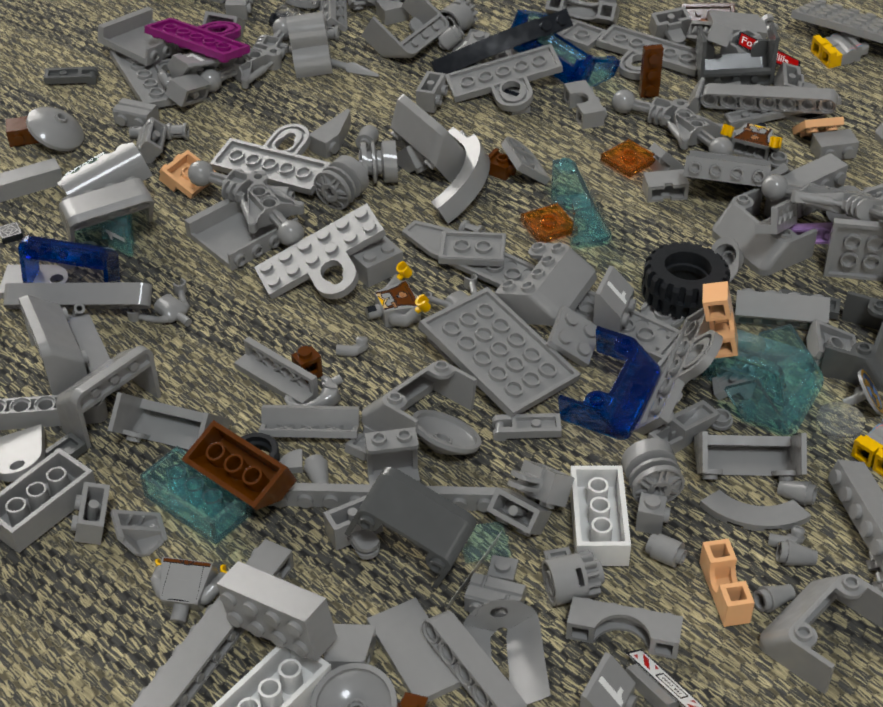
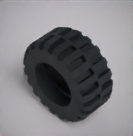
M672 242L670 245L664 244L656 248L648 255L644 266L641 291L647 303L652 305V308L657 312L661 311L663 315L667 316L671 314L674 319H681V316H684V319H686V317L703 307V284L728 281L729 285L731 274L726 261L723 260L720 254H715L712 249H706L700 244L693 245L690 242H684L683 244Z

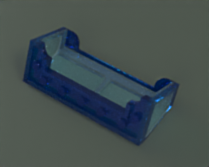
M518 9L511 28L533 19L545 17L548 14ZM557 33L548 40L535 41L513 48L520 53L552 44L563 66V72L553 76L564 83L586 80L590 87H594L614 77L621 62L614 56L597 57L588 54Z

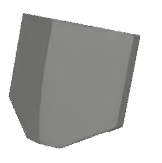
M111 510L110 515L117 540L134 555L139 557L150 556L168 540L160 513Z

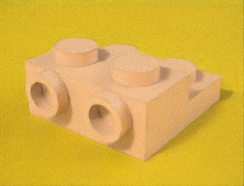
M189 150L176 155L171 163L163 165L159 171V181L173 192L179 189L190 199L208 186H196L191 183L188 177V169L192 163L200 159Z

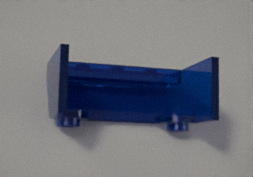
M25 236L18 245L23 283H33L40 269L39 260L103 270L104 282H120L119 257L117 252L110 247L42 236Z
M597 326L596 351L626 362L609 393L599 390L592 391L586 395L583 402L559 395L560 418L566 422L608 437L625 440L632 435L660 377L661 369L658 363L636 339Z

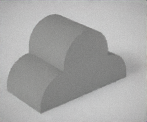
M324 11L288 16L287 27L296 78L332 74L329 31Z

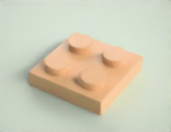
M844 116L804 120L792 127L793 135L800 134V138L810 137L813 133L836 131L840 126L844 125Z

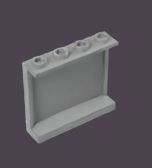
M150 7L142 8L98 25L97 42L146 66L188 49L180 48L174 43H167L160 38H153L152 35L145 33V25L157 22L153 20V9Z
M690 150V154L686 155L683 176L761 187L764 179L770 175L772 160Z
M227 198L184 221L187 236L233 271L273 248H277L282 243L279 241L277 236L278 228L274 223L259 228L256 233H250L240 206L241 203Z

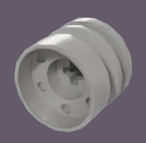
M395 140L382 141L381 150H376L374 141H371V151L366 150V142H361L358 153L359 162L365 168L368 175H373V183L377 184L378 175L380 174L383 176L384 183H398Z
M341 155L336 158L328 167L317 174L314 179V189L317 196L324 204L337 210L346 208L369 185V177L365 168L359 161L348 155Z
M648 438L640 440L627 448L622 455L621 465L636 502L639 503L641 492L667 496V502H670L684 489L685 479L670 443L664 439Z

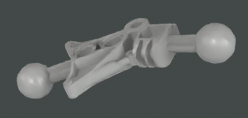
M280 17L275 20L272 26L273 36H259L253 47L250 48V53L242 55L241 58L230 59L226 63L221 62L217 67L223 70H204L200 77L211 84L209 93L216 92L221 87L222 81L231 77L238 80L243 89H247L250 83L264 74L267 69H280L285 53L289 52V45L282 43V40L289 39L287 18Z
M621 89L613 95L612 107L615 111L621 114H626L632 110L647 113V123L660 124L662 127L668 126V129L678 140L679 146L683 150H686L688 146L704 143L709 147V152L733 155L734 145L731 140L726 138L725 135L720 134L723 124L715 123L699 114L696 115L689 110V102L684 99L671 101L655 97L652 103L636 99L634 94L627 89Z
M198 160L190 165L188 177L191 183L196 186H206L210 183L221 185L222 198H228L231 201L235 200V202L241 203L240 206L250 233H256L259 228L274 223L278 228L277 236L282 244L290 247L303 240L305 232L302 225L295 220H287L286 218L291 215L304 214V202L294 200L281 190L274 189L268 185V177L264 171H253L249 174L245 173L243 169H232L228 175L214 172L211 164L206 161Z
M779 174L767 176L761 185L763 195L771 201H779L786 196L791 198L790 201L792 203H799L805 207L837 214H846L858 220L883 221V200L872 197L868 193L848 191L814 183L808 184L805 187L791 185Z

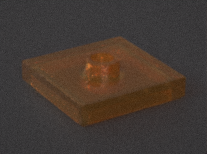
M630 139L601 154V161L629 178L651 166L656 159L653 158L654 153Z
M558 203L520 215V220L538 242H547L577 232V225Z

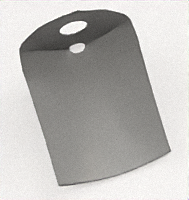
M502 598L491 600L476 607L466 617L463 626L491 660L490 638L497 629L507 628L506 642L509 682L523 698L526 705L551 696L541 626L537 612L520 601ZM496 607H504L508 610V613L503 617L496 618L490 615V611Z

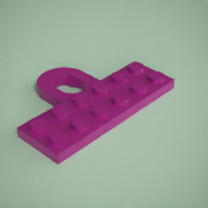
M168 18L144 26L145 33L152 35L153 38H160L167 43L177 44L180 48H188L194 53L204 54L205 57L218 59L222 63L229 62L233 58H241L242 55L250 53V45L234 40L241 36V26L234 22L214 21L194 26L174 18Z

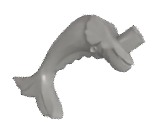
M339 374L333 378L323 375L321 377L323 388L315 399L306 404H298L292 397L285 395L286 405L335 406L341 401L338 385L343 383V380Z

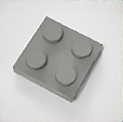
M563 305L559 308L546 345L581 367H586L590 363L602 328Z

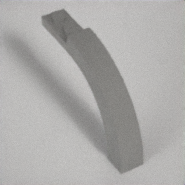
M454 127L448 130V132L466 151L465 162L454 181L431 201L433 207L447 224L460 215L475 199L486 182L490 170L489 155L475 134L466 136L462 130L458 131Z

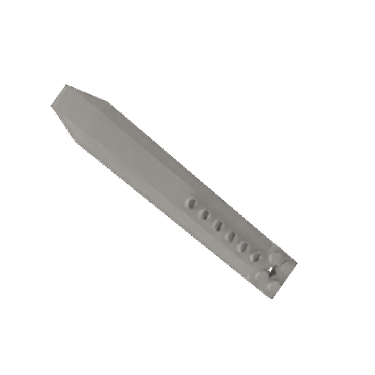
M414 220L402 230V235L426 254L438 260L442 231L457 230ZM506 252L504 267L448 264L470 275L477 274L479 279L498 288L506 280L524 281L535 267V265ZM589 290L574 311L593 323L596 292ZM636 310L633 313H629L627 327L623 326L619 335L600 331V335L654 359L653 362L655 363L661 360L680 333L679 329Z

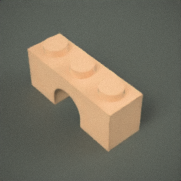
M728 281L703 284L702 304L706 322H709L710 330H714L723 337L721 348L715 358L738 356V333Z
M729 538L703 542L699 561L724 627L750 623L755 604L747 582H738L737 558Z

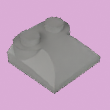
M815 319L810 325L806 336L810 362L816 367H821L826 345L851 351L852 346L856 343L855 335Z

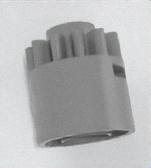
M455 0L439 11L449 21V27L457 24L463 32L472 27L478 20V17L475 16L478 14V11L475 10V4L472 5L470 0Z
M589 550L542 561L543 583L552 606L571 603L573 596L593 598L601 594L599 586H602L605 582L603 567L599 560H594L593 553H590Z

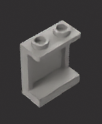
M415 427L365 433L369 484L373 485L385 467H394L420 482L417 455L419 443Z

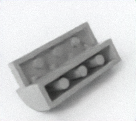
M131 142L118 146L110 154L100 156L92 164L83 165L79 171L74 174L65 175L57 183L66 196H78L89 189H101L108 183L117 184L124 182L128 177L135 176L144 181L153 175L135 144Z

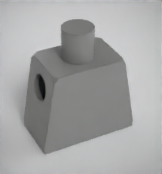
M334 624L337 639L324 652V660L331 664V669L333 670L349 663H365L370 665L376 646L375 625Z

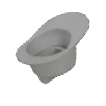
M722 237L712 245L711 249L715 254H720L729 266L731 274L730 283L742 267L744 256L735 239Z

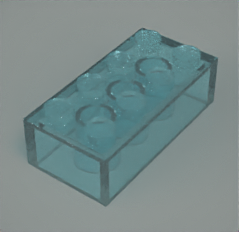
M176 446L140 474L144 496L216 545L252 514V507L184 463L181 459L187 452Z

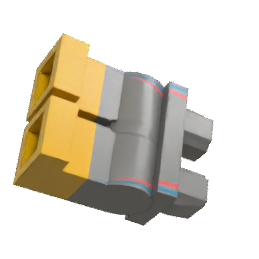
M840 32V34L834 33L830 37L825 38L815 35L812 38L811 52L829 69L860 61L861 56L868 54L869 45L866 42L859 43L860 38L858 36Z
M883 419L865 436L860 435L854 440L851 453L852 457L860 462H864L866 466L871 467L873 465L872 470L883 476ZM864 450L869 453V457H864L861 454V452Z

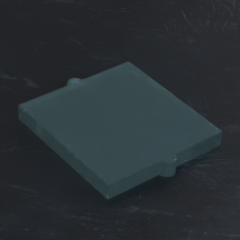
M492 522L476 525L462 549L465 563L480 561L499 534L500 537L485 560L491 559L492 555L511 556L508 545L509 536L505 534L503 523Z

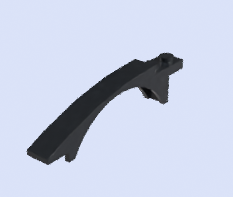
M567 9L489 36L435 59L430 64L433 72L448 74L468 68L484 59L514 47L535 41L548 40L555 33L571 28L573 24Z

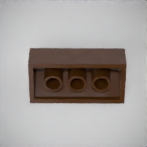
M214 420L181 459L184 463L255 510L281 501L297 481L287 466Z

